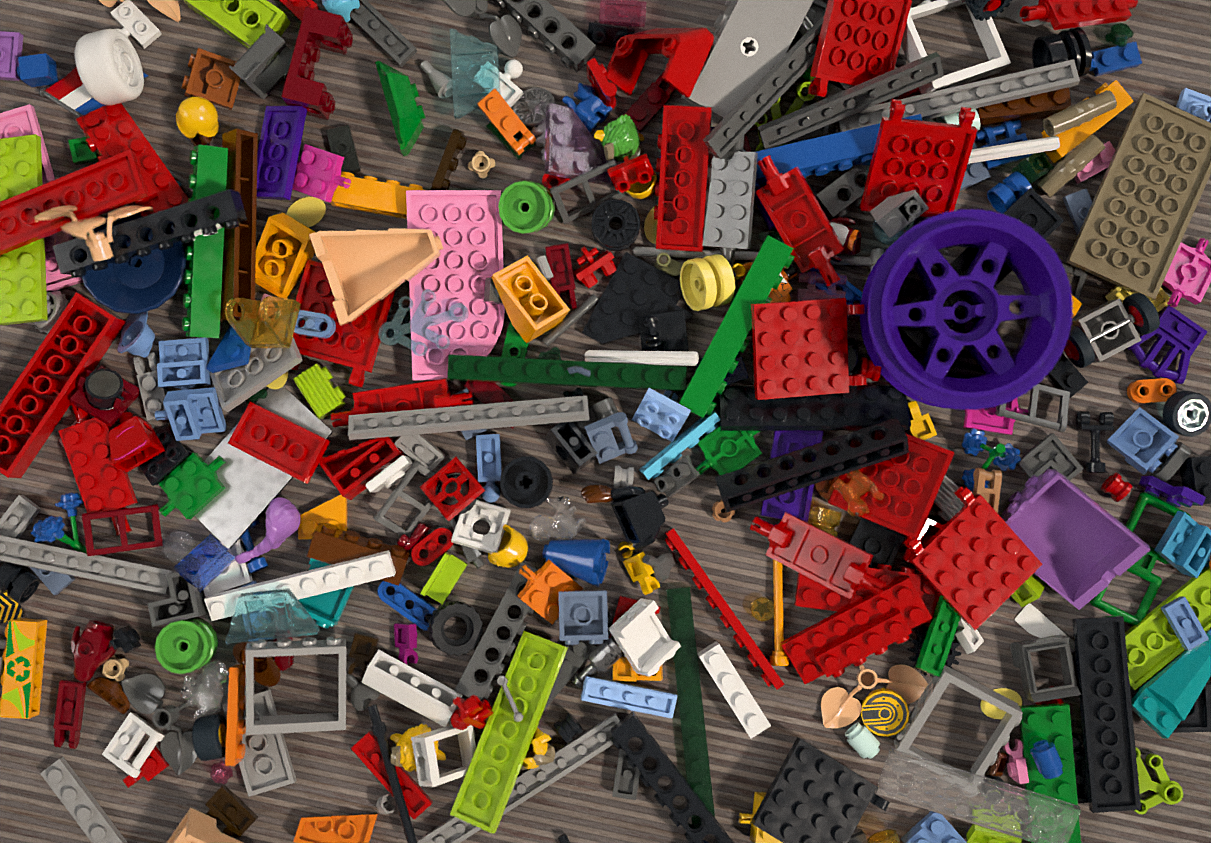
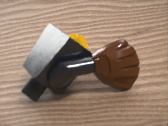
M589 485L581 490L582 498L587 503L611 502L610 504L627 542H621L618 545V550L629 548L627 552L622 554L623 558H630L633 550L638 551L652 544L661 529L660 526L665 522L666 518L662 509L668 506L669 502L662 493L656 496L653 491H645L642 487L628 485L616 489H611L605 485Z

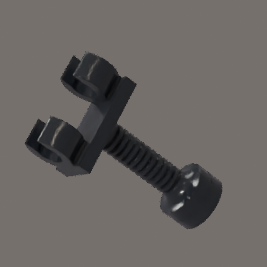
M1080 411L1076 414V431H1090L1091 433L1090 456L1092 457H1090L1091 459L1088 463H1085L1086 473H1106L1105 463L1101 462L1099 457L1100 431L1114 430V415L1112 412L1100 413V425H1089L1090 413L1087 411Z

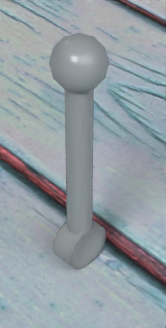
M499 676L497 683L504 689L514 712V720L520 722L523 720V715L518 711L508 689V680L505 676Z

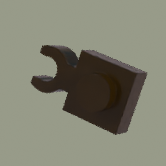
M355 633L349 657L355 658V662L348 669L350 675L354 673L355 667L358 666L362 669L361 677H364L368 667L366 661L371 662L374 658L379 638Z

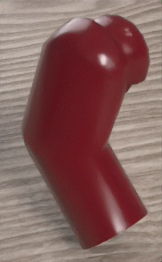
M420 522L410 537L402 534L397 544L406 550H410L424 538L430 528L423 522Z

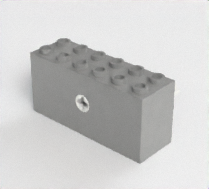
M726 0L725 5L727 8L724 14H720L713 27L716 28L713 34L714 41L691 96L686 98L682 94L681 99L696 107H712V116L722 121L785 56L814 0Z

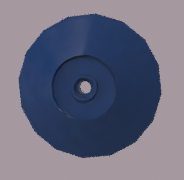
M135 213L127 217L118 218L112 223V227L141 218V215ZM107 214L103 217L106 218V222L92 228L93 232L107 229ZM173 224L170 227L171 233L175 231ZM152 230L149 232L148 235L149 240H151L153 237ZM130 237L127 240V247L131 244ZM181 241L173 243L174 247L166 250H159V248L151 250L152 254L148 256L137 257L136 255L129 257L130 261L126 263L115 264L114 262L108 264V268L104 270L94 271L92 269L86 271L87 275L82 276L84 286L98 303L115 312L140 314L159 308L175 295L184 278L187 262L184 243H181ZM87 252L84 253V261L87 259ZM138 260L142 261L140 267H136V262Z

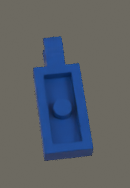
M1131 42L1092 52L1090 71H1094L1096 77L1141 65L1142 60L1137 43Z

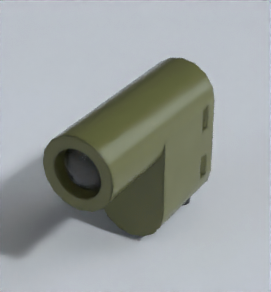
M665 252L660 253L655 261L657 269L674 278L680 277L682 264L671 259L669 254Z

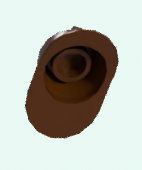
M253 635L247 642H239L233 647L234 658L239 664H246V644L263 638ZM274 656L254 657V680L263 686L272 687L277 685L281 674L277 664L274 662Z

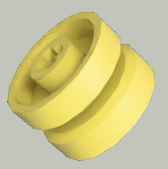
M714 254L704 258L689 259L683 263L680 271V286L683 297L692 310L701 311L712 306L719 307L727 305L732 301L735 292V280L732 268L726 258L722 255Z

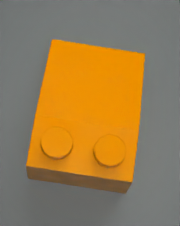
M283 212L268 217L256 248L255 283L282 300H286L303 274L307 260H311L315 254L309 234L316 232Z
M528 255L491 276L513 327L526 344L560 324L570 311Z

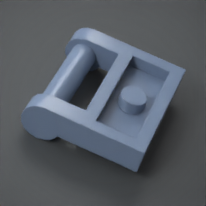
M618 412L585 426L591 445L598 453L596 457L599 464L624 453L633 454L638 449L637 443L632 439L627 426V416L623 412ZM615 426L618 427L623 442L618 444L611 430Z

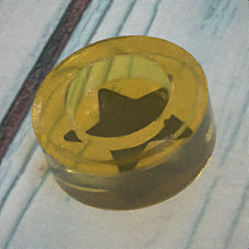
M765 597L756 598L750 606L751 614L758 621H768L774 615V604Z

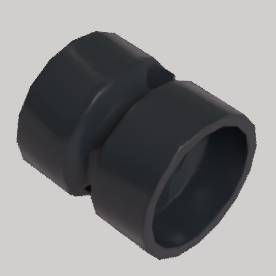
M6 562L0 567V592L3 594L8 592L7 597L18 604L25 603L39 587L40 579L28 571L24 572V568Z

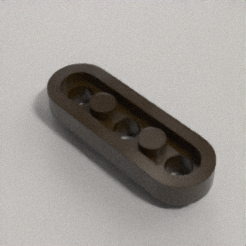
M458 129L452 131L434 177L431 190H449L451 184L449 177L451 172L456 171L459 159H457L460 150H464L467 142L463 131Z

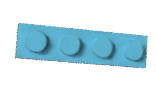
M712 411L710 416L705 414L704 418L701 417L639 469L640 472L648 480L651 477L653 479L658 477L664 471L663 467L669 462L671 464L676 462L682 456L681 452L687 447L689 449L694 447L700 441L699 437L705 432L707 434L712 432L718 426L719 416L714 411Z

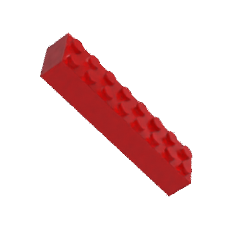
M78 292L75 293L0 404V473L8 478H22L69 408L70 398L78 390L80 377L83 376L85 378L88 369L94 371L126 323L125 320L88 296Z

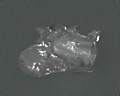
M569 497L548 498L547 502L556 512L552 518L546 515L535 516L529 526L531 536L539 541H548L550 537L558 540H573L586 523V520L584 518L577 519L573 516L577 507L572 506L568 509L570 505Z
M212 661L204 667L202 672L204 683L198 685L193 676L184 677L181 697L188 700L186 703L187 707L198 706V710L194 713L195 718L210 716L222 709V684L226 682L228 671L226 665L221 661Z

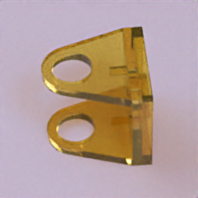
M274 296L265 297L262 301L231 298L226 304L225 315L229 324L249 347L290 348L301 304L296 300ZM236 303L240 305L242 310L239 321H236L232 314L233 306Z

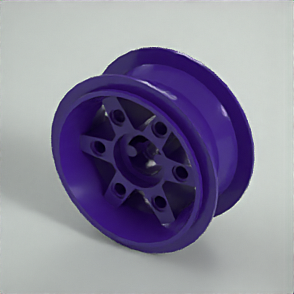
M981 209L945 212L928 218L912 227L889 246L877 260L863 288L860 304H864L865 314H860V328L866 351L875 367L881 366V375L901 393L913 400L941 408L963 410L991 408L1010 402L1027 393L1040 383L1056 364L1068 340L1072 323L1073 301L1070 283L1061 261L1046 240L1031 227L1017 219L998 212ZM951 247L979 249L966 272L961 277H959L938 250ZM983 261L990 262L989 273H985L982 270L981 264ZM1003 262L1017 275L1025 295H998L997 291L993 288ZM932 265H935L939 268L941 275L940 277H935L932 275ZM914 267L929 294L924 302L896 306L901 285ZM953 292L964 294L973 304L970 305L967 302L960 301L949 307H943L946 298ZM1011 302L1019 304L1020 310L1018 314H1013L1010 311L1009 305ZM957 306L965 310L963 319L956 318L954 314ZM912 308L920 312V319L917 322H913L908 316ZM975 318V322L966 333H956L949 329L944 322L949 320L954 324H961ZM1027 318L1021 342L1010 356L996 329L1000 322ZM898 328H924L926 334L931 338L921 364L907 350L900 337ZM963 346L986 372V374L967 379L945 376ZM989 346L994 350V359L989 358L987 355V348ZM939 349H944L947 352L943 363L936 358V353Z

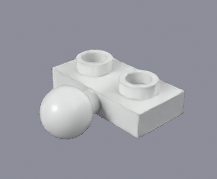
M125 0L110 12L113 18L123 27L116 30L123 33L127 38L131 35L144 49L162 35L160 30L130 0Z
M509 60L505 64V72L502 74L491 63L487 62L473 78L474 82L487 93L495 88L507 104L512 107L523 95V91L510 80L511 78H518L522 74V64L517 60Z

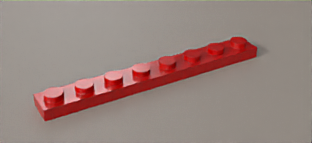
M674 528L666 531L667 538L664 541L671 551L676 549L681 555L678 560L685 570L690 568L695 576L691 579L698 589L704 588L708 593V596L705 598L713 609L717 607L722 615L719 618L728 629L731 626L736 634L733 638L740 648L745 646L750 652L747 658L754 667L759 665L764 673L760 676L767 686L773 685L778 690L785 685Z

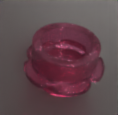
M220 761L217 764L214 763L211 766L212 771L210 775L216 783L226 784L233 776L231 767L225 766V761Z

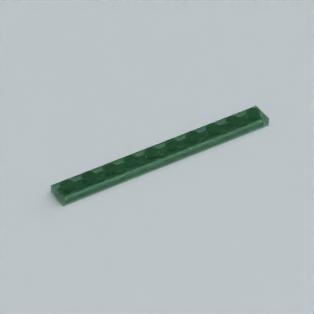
M690 587L666 589L671 640L678 641L681 645L675 651L673 659L687 782L715 817ZM698 815L691 816V824L694 825L700 821Z

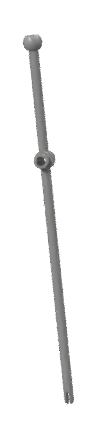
M640 246L633 249V254L636 256L657 257L663 252L669 254L670 257L704 258L714 254L721 255V250L703 249V252L656 249V247ZM872 249L871 256L836 255L842 261L836 262L831 260L830 262L832 265L868 266L872 270L885 250ZM735 251V260L754 261L759 252ZM932 265L931 269H939L935 265Z

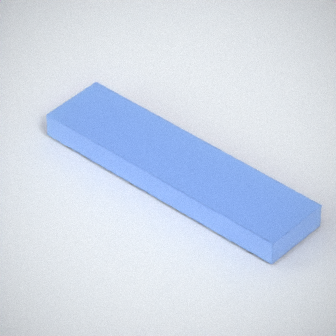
M585 676L580 699L582 701L672 719L678 695Z

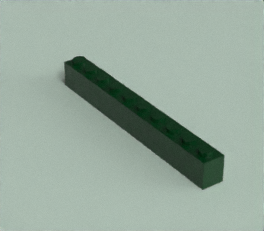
M449 355L448 380L636 390H648V388L657 391L677 392L686 390L687 367L467 355ZM572 366L574 368L575 366L576 370V366L577 368L578 366L579 368L583 367L587 371H591V375L587 377L580 373L569 374L567 368L569 369Z

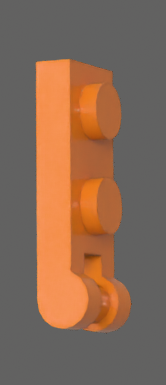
M495 88L476 103L518 155L524 152V148L528 144L532 145L536 141L535 136L527 129ZM517 132L523 135L519 141H516L513 137Z

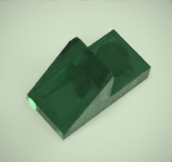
M1039 152L1021 161L1012 169V172L1021 173L1032 184L1054 168L1044 153Z

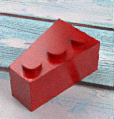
M381 437L360 443L358 446L347 450L343 449L336 454L322 457L319 464L342 497L352 500L367 488L365 486L366 483L398 458L406 455L395 445L393 438Z

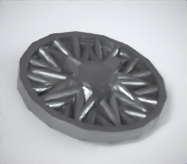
M534 87L523 92V95L514 104L513 110L525 126H537L547 121L553 114L555 99L549 90Z

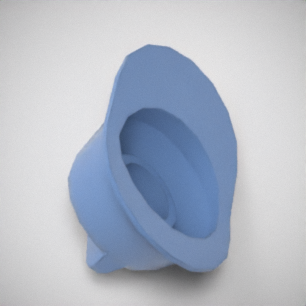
M148 311L140 314H130L127 317L117 348L119 353L128 352L144 358L149 355L155 334L147 324Z

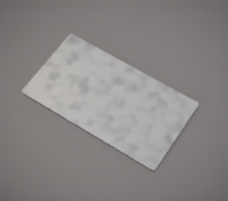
M284 386L280 389L269 388L255 403L325 439H328L333 433L328 426ZM237 425L204 461L210 464L218 455L226 461L216 471L218 479L225 486V489L195 515L228 549L235 545L264 512L269 503L294 478L229 445L228 442Z

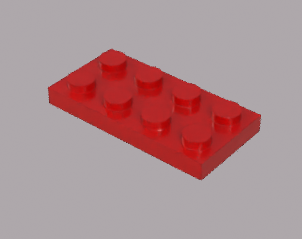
M249 402L228 442L229 445L307 484L330 443L329 440L252 402Z

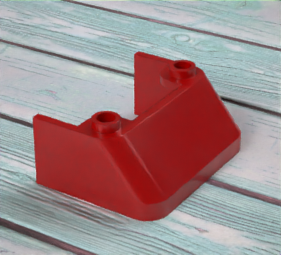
M705 27L658 28L623 36L616 43L615 51L606 69L608 73L606 78L625 94L631 96L648 54H663L670 59L662 79L686 98H690L713 44L714 35Z

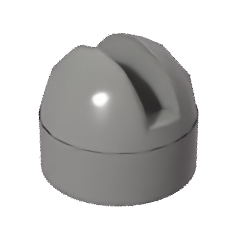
M391 794L382 795L376 802L377 810L381 814H391L397 809L395 799ZM388 801L389 805L384 807L383 803Z

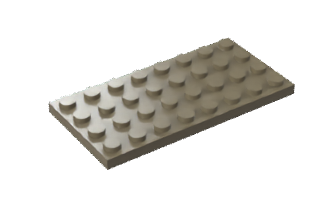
M1143 93L1140 95L1066 262L1130 292L1142 293L1150 301L1155 300L1211 175V123L1148 94Z

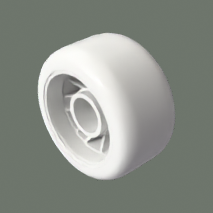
M104 29L83 35L77 41L75 47L77 71L84 87L96 101L104 105H115L134 100L141 94L144 86L142 65L134 46L123 33L116 29Z

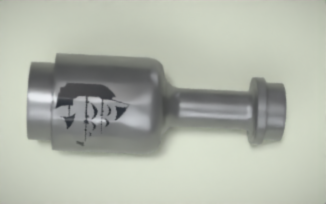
M613 636L608 637V640H603V644H599L590 653L591 663L581 673L576 672L572 681L578 688H583L585 676H592L597 670L607 671L623 655Z

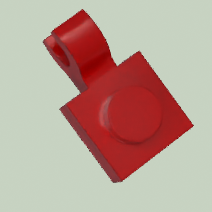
M155 746L140 768L141 772L138 777L134 778L128 775L123 779V782L128 788L143 777L149 782L166 769L169 764Z

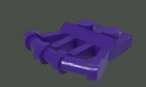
M1167 305L1159 314V327L1149 334L1140 335L1141 341L1127 349L1133 352L1139 361V366L1151 370L1152 375L1156 378L1163 377L1174 380V383L1183 384L1186 379L1190 357L1207 331L1173 307H1170V305ZM1153 335L1157 336V340L1148 353L1145 354L1140 344ZM1164 343H1167L1171 348L1161 363L1157 364L1153 359ZM1178 352H1180L1181 357L1178 370L1167 369Z

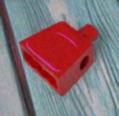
M131 412L123 413L119 417L120 425L111 429L108 433L112 465L125 472L133 470L165 451L152 426L142 418L133 416Z

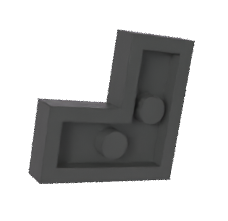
M1054 433L1047 435L1022 456L1021 461L1016 464L1028 479L1033 475L1038 477L1050 468L1056 469L1070 481L1084 469Z

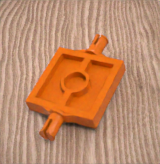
M549 559L535 572L526 565L522 566L525 571L520 568L519 574L528 580L517 596L553 625L559 618V591H582L583 588Z

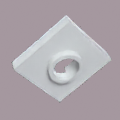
M401 456L366 483L365 486L370 492H380L385 487L387 489L406 475L405 471L411 468L414 461L410 457Z
M476 500L471 510L459 515L451 542L490 554L498 552L504 534L502 527L504 524L507 525L511 510ZM479 520L486 521L490 526L488 534L483 535L473 532L474 523Z

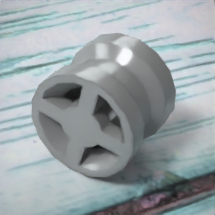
M615 465L613 489L627 485L633 486L634 467L624 469Z

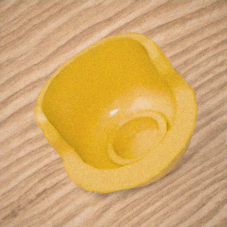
M190 97L181 102L176 113V123L186 138H194L197 133L206 137H213L218 133V113L215 106L209 100L202 97Z
M504 524L502 528L506 532L503 534L499 550L491 554L488 553V560L498 567L512 568L524 561L528 552V544L520 532Z

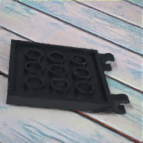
M797 737L750 823L782 843H848L869 802L886 811L890 802L875 794L877 786Z

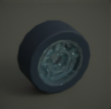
M1185 390L1176 392L1168 398L1164 405L1163 421L1167 428L1174 433L1189 437L1200 435L1211 424V402L1200 393Z

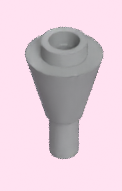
M427 60L423 61L420 67L429 76L440 98H447L453 95L456 90V81L434 69Z

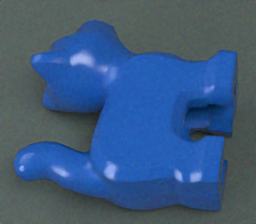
M579 83L578 90L573 95L582 102L576 105L574 100L568 96L563 97L562 101L568 106L575 120L584 125L589 132H592L597 127L596 124L598 122L602 123L607 119L613 108L606 106L595 95L596 90L594 86Z

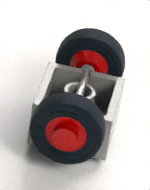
M1139 292L1126 297L1123 303L1120 298L1107 301L1072 320L1069 337L1063 351L1068 359L1078 368H1084L1091 363L1101 362L1141 341L1138 332L1146 335L1155 331L1160 325L1157 310L1153 303L1144 294Z

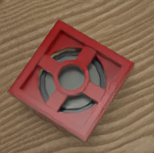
M457 457L453 458L420 486L448 522L457 514H464L471 510L476 503L477 497L485 491ZM453 473H460V474H461V475H459V474H454V475H450V476L447 477V475L453 474Z

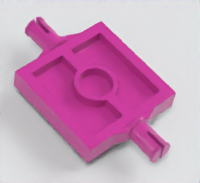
M305 144L300 161H297V172L292 189L331 203L334 191L338 185L349 188L350 185L344 182L351 184L349 178L341 176L344 157Z
M1200 238L1195 248L1189 247L1182 242L1180 243L1162 283L1163 286L1172 292L1167 302L1168 305H1171L1170 307H1177L1181 297L1195 305L1202 301L1211 283V260L1204 254L1209 241L1205 238Z
M1017 398L1007 402L1006 410L1020 414L1026 413L1024 415H1028V409L1018 408ZM996 406L977 410H964L963 428H975L976 430L1012 435L1015 419L996 416Z

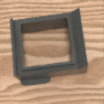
M266 24L265 34L263 33L235 63L234 67L230 65L229 68L264 100L283 78H287L293 51Z
M1055 635L1011 643L1010 649L1013 665L1020 669L1025 699L1035 703L1081 695L1077 687L1069 637ZM1058 648L1064 685L1037 689L1030 652Z

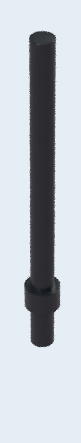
M377 704L368 706L372 726H370L373 736H376L407 843H418L395 765L391 764V751L385 735L387 731L385 723L381 721Z

